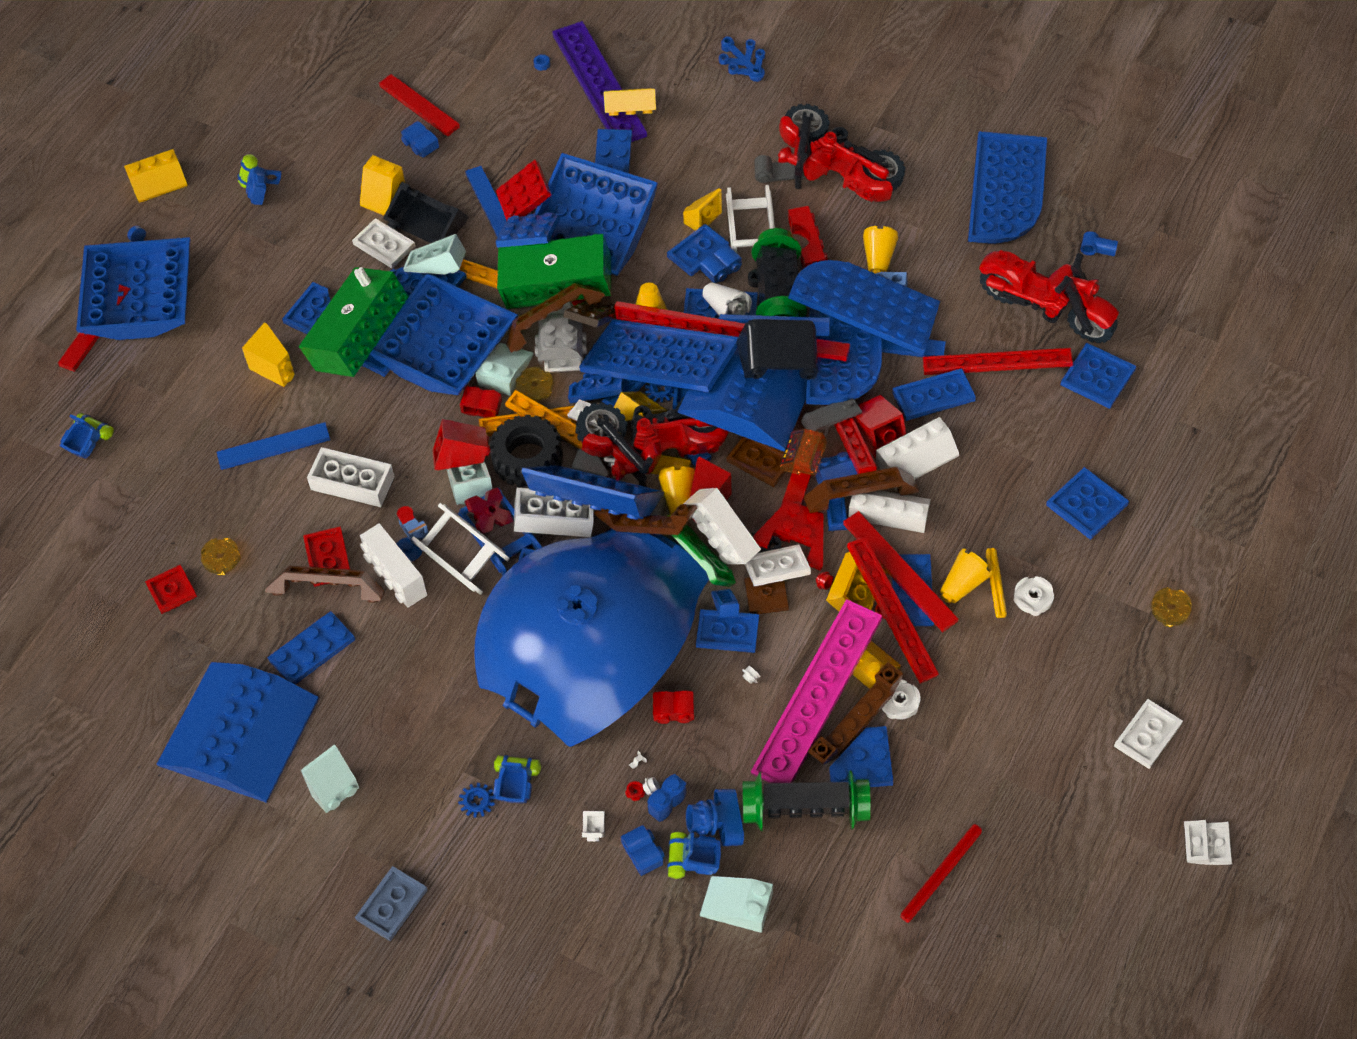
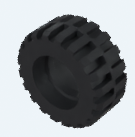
M525 415V417L515 416L512 420L508 419L504 421V425L501 424L496 428L497 432H494L491 437L490 454L494 470L499 474V478L503 481L506 480L507 484L512 486L514 484L521 488L528 486L522 474V468L562 465L563 450L560 434L557 432V428L551 425L550 421L542 420L539 416L531 417V415ZM523 444H535L543 448L538 455L528 459H520L511 455V452L516 447Z

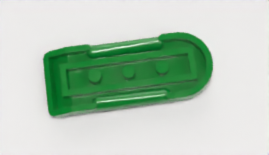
M688 525L678 535H672L707 572L709 580L713 585L730 587L736 583L732 570L699 539L697 534Z

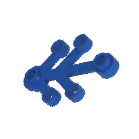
M731 37L723 38L721 49L725 52H732L737 57L729 58L725 53L719 55L720 64H730L728 66L730 74L749 75L750 79L755 82L762 80L765 75V70L761 67L763 59H765V51L763 49H758L755 52V66L751 63L752 53L756 48L755 40L748 39L746 41V53L744 56L734 45V40ZM738 65L745 66L746 68H738Z

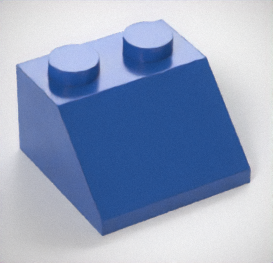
M840 452L836 456L821 458L819 461L813 462L818 484L824 480L857 474L847 452Z

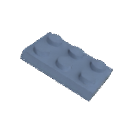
M392 866L355 916V919L391 941L428 889L425 885Z

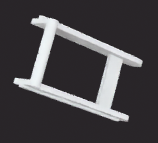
M765 185L766 197L732 200L731 187L727 188L726 202L731 248L736 253L737 247L753 246L758 239L736 240L733 210L767 208L769 229L775 228L769 185Z
M440 503L438 507L445 511V513L422 541L413 536V543L469 589L481 595L483 591L471 582L494 552L506 561L510 558L505 555L506 552L445 504L442 505ZM450 517L485 543L462 574L427 547Z

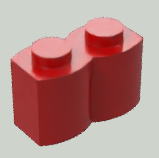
M476 386L466 387L460 402L461 413L483 418L496 417L502 403L501 393L496 390H481Z
M661 691L653 693L654 721L660 724H667L670 721L688 723L694 720V692Z

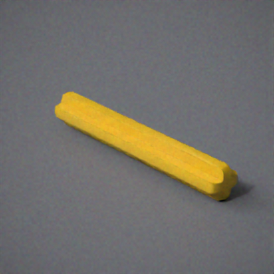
M995 548L986 549L988 571H993V574L990 576L995 615L997 618H1005L1007 611L997 550Z

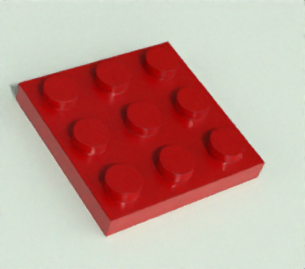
M536 160L527 164L525 168L496 190L506 220L515 215L519 217L526 216L551 196L541 166Z

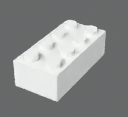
M321 447L307 476L310 489L313 491L381 507L395 476L391 464Z
M529 488L516 489L514 532L591 537L593 509L590 508L589 504L579 506L572 504V500H555L553 495L546 497L535 495V491L529 490Z
M718 488L699 489L683 503L697 506V510L692 518L697 522L698 529L709 539V544L718 551L720 559L725 564H746L761 550Z
M380 523L360 535L362 541L360 546L365 552L363 554L365 560L375 566L373 568L379 577H384L386 586L389 590L393 589L395 591V597L400 603H404L409 608L427 596L422 575Z

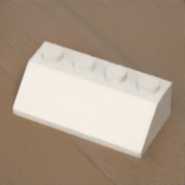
M938 417L877 449L875 463L881 470L898 467L912 475L915 480L959 456V452L950 429Z
M882 490L852 495L849 517L859 511L871 524L924 533L931 499L910 495L901 496L899 493Z

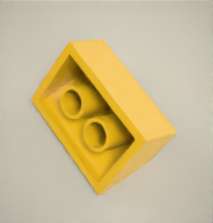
M655 88L604 91L605 113H609V116L619 115V112H626V115L636 114V111H643V114L653 113V110H656Z
M173 149L124 166L139 203L188 186Z
M850 552L845 553L826 601L837 611L841 610L846 599L872 610L875 599Z
M870 641L852 675L870 689L876 683L875 675L887 662L897 669L901 665L874 642Z

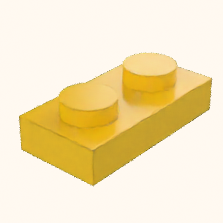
M661 455L652 473L659 475L661 470L669 467L681 470V466L690 467L691 460Z

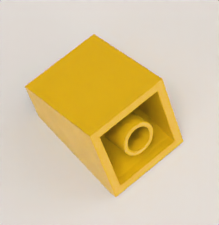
M372 155L363 166L360 206L384 216L401 182L405 183L402 167Z
M263 323L242 347L248 367L255 373L285 387L295 375L289 354L268 324Z

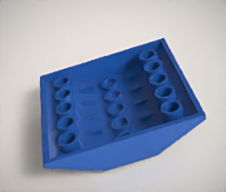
M561 153L548 182L551 196L537 207L534 214L559 213L560 221L549 241L603 234L611 254V274L618 276L638 245L649 218L658 183Z
M190 237L85 245L76 331L115 340L155 337L186 324ZM120 284L130 288V291L117 306L118 296H124V292H118Z
M426 274L406 300L370 355L399 377L428 391L459 395L518 315L430 274Z
M737 348L711 390L703 392L688 389L678 413L785 452L789 437L794 430L806 400L807 380L800 377L799 370L767 369L766 373L759 379L745 378Z
M558 465L522 468V474L528 488L535 491V495L543 497L553 495L555 500H572V504L579 506L589 504L591 509H609L608 513L615 515L627 514V518L636 520L638 518L643 519L644 516H650L664 495V491Z
M211 662L160 756L157 766L267 803L319 697L280 676L243 664Z

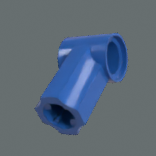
M1089 231L1083 235L1081 252L1085 255L1100 253L1115 256L1118 241L1100 238L1097 233Z

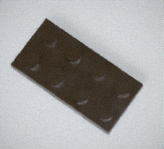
M584 301L564 310L563 317L599 327L616 319L615 304H602L598 302L597 304L589 305Z

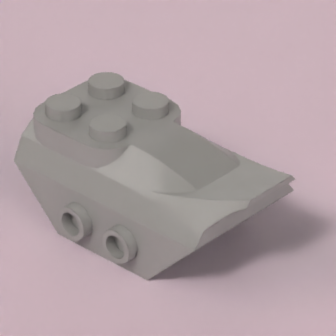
M567 302L562 309L552 311L548 314L547 318L539 321L538 335H535V356L538 357L539 364H542V360L576 358L583 362V354H587L586 332H583V325L581 322L563 317L564 310L574 306L572 302Z

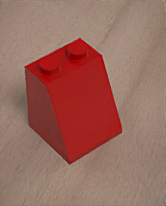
M881 395L858 405L862 413L854 416L853 419L869 451L876 459L877 449L906 435L903 413Z
M442 419L432 450L434 470L483 463L485 456H488L490 453V445H488L489 436L486 434V428Z
M699 456L696 462L690 497L699 489L718 488L727 501L732 495L731 473Z

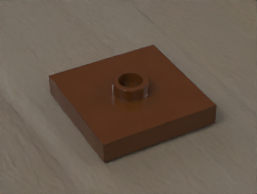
M744 578L749 614L789 611L784 580L754 587L751 578Z

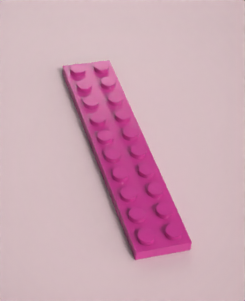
M846 599L751 770L752 775L757 777L758 773L761 772L762 780L768 783H793L809 754L808 750L814 745L883 619L882 615Z

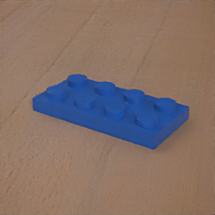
M962 368L894 387L892 390L905 421L974 402L976 399Z
M899 554L932 590L930 554ZM892 578V587L913 626H934L930 618Z
M330 611L267 658L285 680L296 685L355 641V637Z

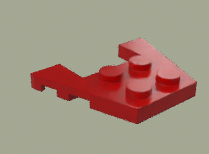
M787 500L753 536L756 543L766 549L773 533L810 547L811 549L806 559L809 566L819 571L823 567L824 514L820 512L809 513L807 507Z

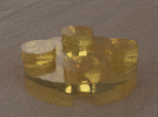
M527 368L521 372L522 375L516 380L517 391L535 401L548 398L552 394V376L548 371H543L542 368ZM532 382H536L537 384H539L537 386H531L533 384Z
M229 538L212 539L201 550V562L204 568L218 576H223L231 571L241 559L237 544ZM218 553H225L222 558H217L216 556Z
M1163 588L1155 593L1150 609L1153 616L1159 622L1163 623L1166 627H1172L1187 621L1191 613L1192 602L1189 596L1182 590L1177 589L1176 591L1171 590V588ZM1167 604L1175 605L1174 610L1169 609Z

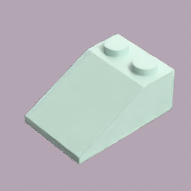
M454 234L410 251L403 270L405 272L442 275L455 273L460 269L466 250L458 236Z
M500 342L477 370L478 386L511 396L532 359L533 352L521 349L511 353L507 345Z
M485 462L446 469L457 505H464L465 500L476 495L481 498L487 491L492 489L491 478Z
M335 745L301 769L311 796L326 813L336 809L340 802L347 797L353 796L359 788L356 778Z
M711 876L700 916L762 933L773 895V884L748 878Z

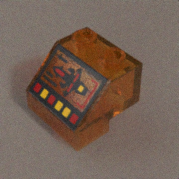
M808 429L791 432L780 463L781 470L799 475L801 472L816 476L827 444L823 433Z

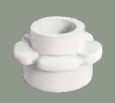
M748 666L745 670H742L744 672L743 678L750 684L753 681L758 683L757 680L761 676L752 667Z
M655 777L645 778L643 789L647 795H651L660 789V785Z

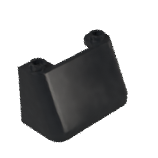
M401 182L383 217L388 222L387 226L395 230L398 227L430 244L457 234L469 218L458 208L443 204L419 190L412 189L410 185Z
M752 319L746 322L736 341L745 378L759 379L766 373L767 369L799 370L801 378L806 380L815 379L818 374V358L814 322L809 320Z

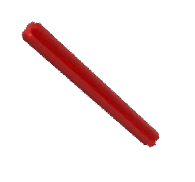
M973 824L901 912L900 918L909 923L981 835V827L977 824Z

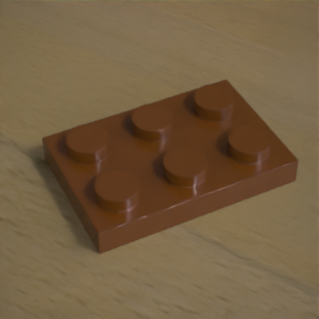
M742 437L726 457V462L773 488L793 464V462L780 464L784 451L746 437ZM787 454L786 459H787L788 461H791V460H789V459H792V460H793V458H792L793 456H791V458H789L790 454Z

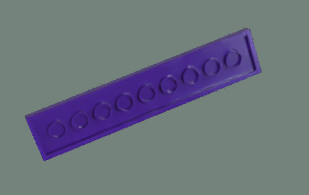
M583 21L552 31L556 43L604 128L632 130V142L647 137V132L637 114L626 115V112H619V115L609 116V113H605L604 91L622 90Z

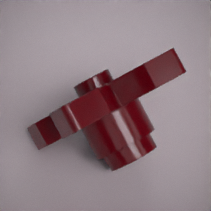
M498 487L487 491L484 499L476 495L465 500L468 511L474 513L475 527L482 534L492 531L494 523L503 527L513 522L510 512L499 508L503 496Z

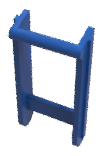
M500 490L503 496L501 505L510 512L514 521V508ZM467 506L459 509L457 514L476 529L467 515L470 513ZM522 532L524 534L523 537L503 547L502 550L510 558L521 552L522 548H528L532 545L537 550L542 546L532 533ZM472 534L480 547L483 548L485 543ZM496 552L493 553L489 559L503 576L507 572L502 564L505 559Z

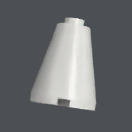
M713 282L703 288L704 299L719 316L720 314L745 315L746 311L749 313L751 309V297L744 291Z

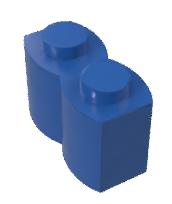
M419 121L401 131L402 142L405 146L411 147L416 155L424 158L439 148L437 137Z
M725 245L700 263L701 271L713 283L722 282L727 278L728 274L737 272L741 268L742 259L729 245Z
M676 774L669 776L663 782L661 789L656 790L649 797L647 802L648 813L659 822L665 820L671 814L673 807L679 805L685 799L687 793L686 782Z
M643 825L621 836V843L640 876L662 866L663 858L665 857L661 847H656L653 843L655 838L651 830H646Z

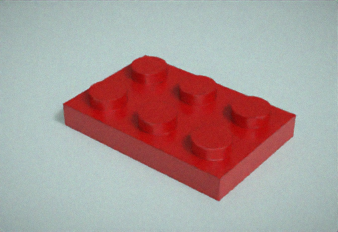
M341 526L303 535L309 567L350 570ZM321 582V583H319V584H313V585H314V587H317V586H321V585H325V584H329V583H323V582Z

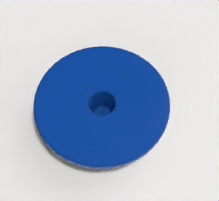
M408 537L396 543L410 562L418 559L423 552L415 544H412Z

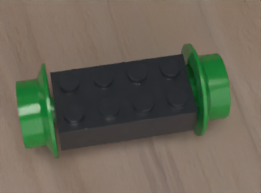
M771 228L765 230L759 235L758 241L751 250L752 257L757 265L759 306L756 309V315L805 317L807 313L806 306L788 298L792 285L798 276L797 259L801 255V245L793 238L791 232L786 229Z
M849 770L848 782L764 784L763 793L761 772L758 773L755 781H742L743 823H756L760 831H763L762 810H764V815H768L770 819L781 818V815H789V818H802V815H810L811 818H821L823 814H831V817L838 818L844 817V814H847L849 810L851 830L854 829L857 821H870L869 779H856L852 770Z

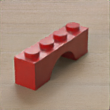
M809 206L788 209V223L791 233L800 235L809 242L806 247L801 249L800 262L802 268L804 269L808 265L819 261L828 260L827 253H823V241L818 237L819 228L814 224L815 216L813 212H810Z

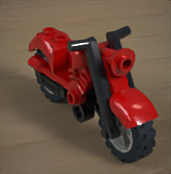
M798 104V106H792L791 110H787L786 115L780 120L779 132L781 138L789 146L780 150L778 162L795 165L794 178L796 189L802 188L803 170L806 179L809 181L816 180L823 174L827 175L829 170L837 171L844 178L843 188L848 187L861 198L870 202L890 200L892 191L897 190V187L901 186L905 174V166L903 160H900L898 155L895 156L893 152H886L883 149L881 151L873 150L872 152L863 146L852 144L847 138L848 131L843 127H836L832 132H828L830 124L828 115L824 113L823 109H818V106Z
M1002 250L987 254L979 266L981 271L980 284H982V288L987 291L989 296H993V299L1000 300L1004 304L1032 305L1031 307L1034 310L1040 308L1043 310L1042 316L1047 322L1056 323L1062 311L1071 303L1072 309L1068 313L1067 321L1070 323L1069 326L1071 329H1074L1076 334H1079L1083 339H1088L1089 342L1106 343L1111 339L1118 327V320L1116 318L1119 315V311L1106 299L1096 296L1100 285H1098L1099 279L1088 281L1080 267L1084 257L1081 253L1076 255L1073 265H1063L1049 278L1036 272L1035 261L1032 260L1030 263L1011 252Z
M684 397L681 399V402H678L676 409L659 414H652L647 406H637L630 425L631 441L629 443L624 438L627 430L625 416L620 413L618 408L615 409L611 404L606 405L603 402H599V404L592 403L589 407L586 406L583 408V412L579 413L576 423V434H578V440L582 441V451L595 457H609L612 455L616 459L614 465H612L613 477L615 476L616 480L619 481L626 474H632L638 480L639 485L647 487L646 475L654 471L664 450L675 448L680 457H684L686 454L715 453L725 442L729 431L678 413ZM588 426H589V427H593V428H595V429H593V430L590 431L589 428H588Z

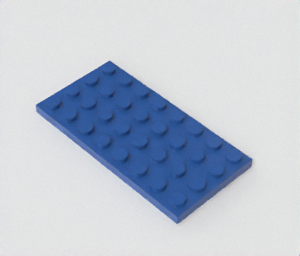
M614 319L609 323L579 368L583 373L709 392L737 350L736 341L738 337Z

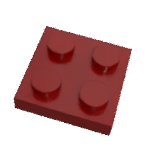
M181 564L145 581L161 614L197 597Z

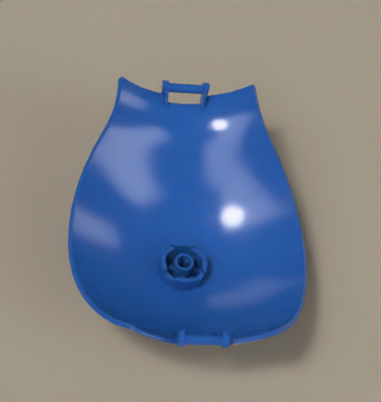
M610 528L606 532L594 537L568 539L541 547L514 564L498 581L486 600L475 637L474 655L478 685L481 689H486L505 697L503 707L506 709L510 708L531 722L530 725L536 728L541 721L567 746H574L599 733L629 711L652 689L670 667L685 643L692 627L698 598L709 581L707 572L681 545H678L662 534L616 532ZM519 684L540 697L534 714L515 703Z

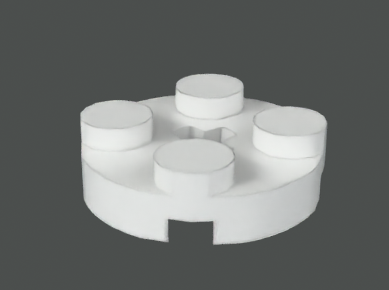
M1035 576V578L1029 579L1025 577L1015 587L1014 602L1021 610L1033 616H1038L1047 611L1053 603V587L1042 577ZM1029 593H1038V598H1032Z
M901 679L892 698L882 708L883 712L890 719H906L915 715L920 705L919 690L916 686H912L907 681ZM897 696L905 698L903 703H898L895 701L897 699Z

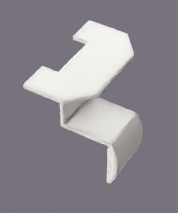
M639 751L637 753L638 756L634 758V762L629 764L632 769L636 768L641 760L645 763L647 762V759Z

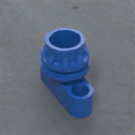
M715 789L714 801L712 799L700 800L696 804L688 805L686 809L688 831L704 836H714L716 830H719L722 846H742L744 843V831L736 790Z

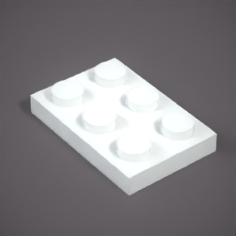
M376 218L352 240L353 245L392 269L416 247L414 241Z
M800 545L757 553L745 564L754 587L811 574V568Z
M1147 699L1115 742L1114 747L1150 769L1183 721Z

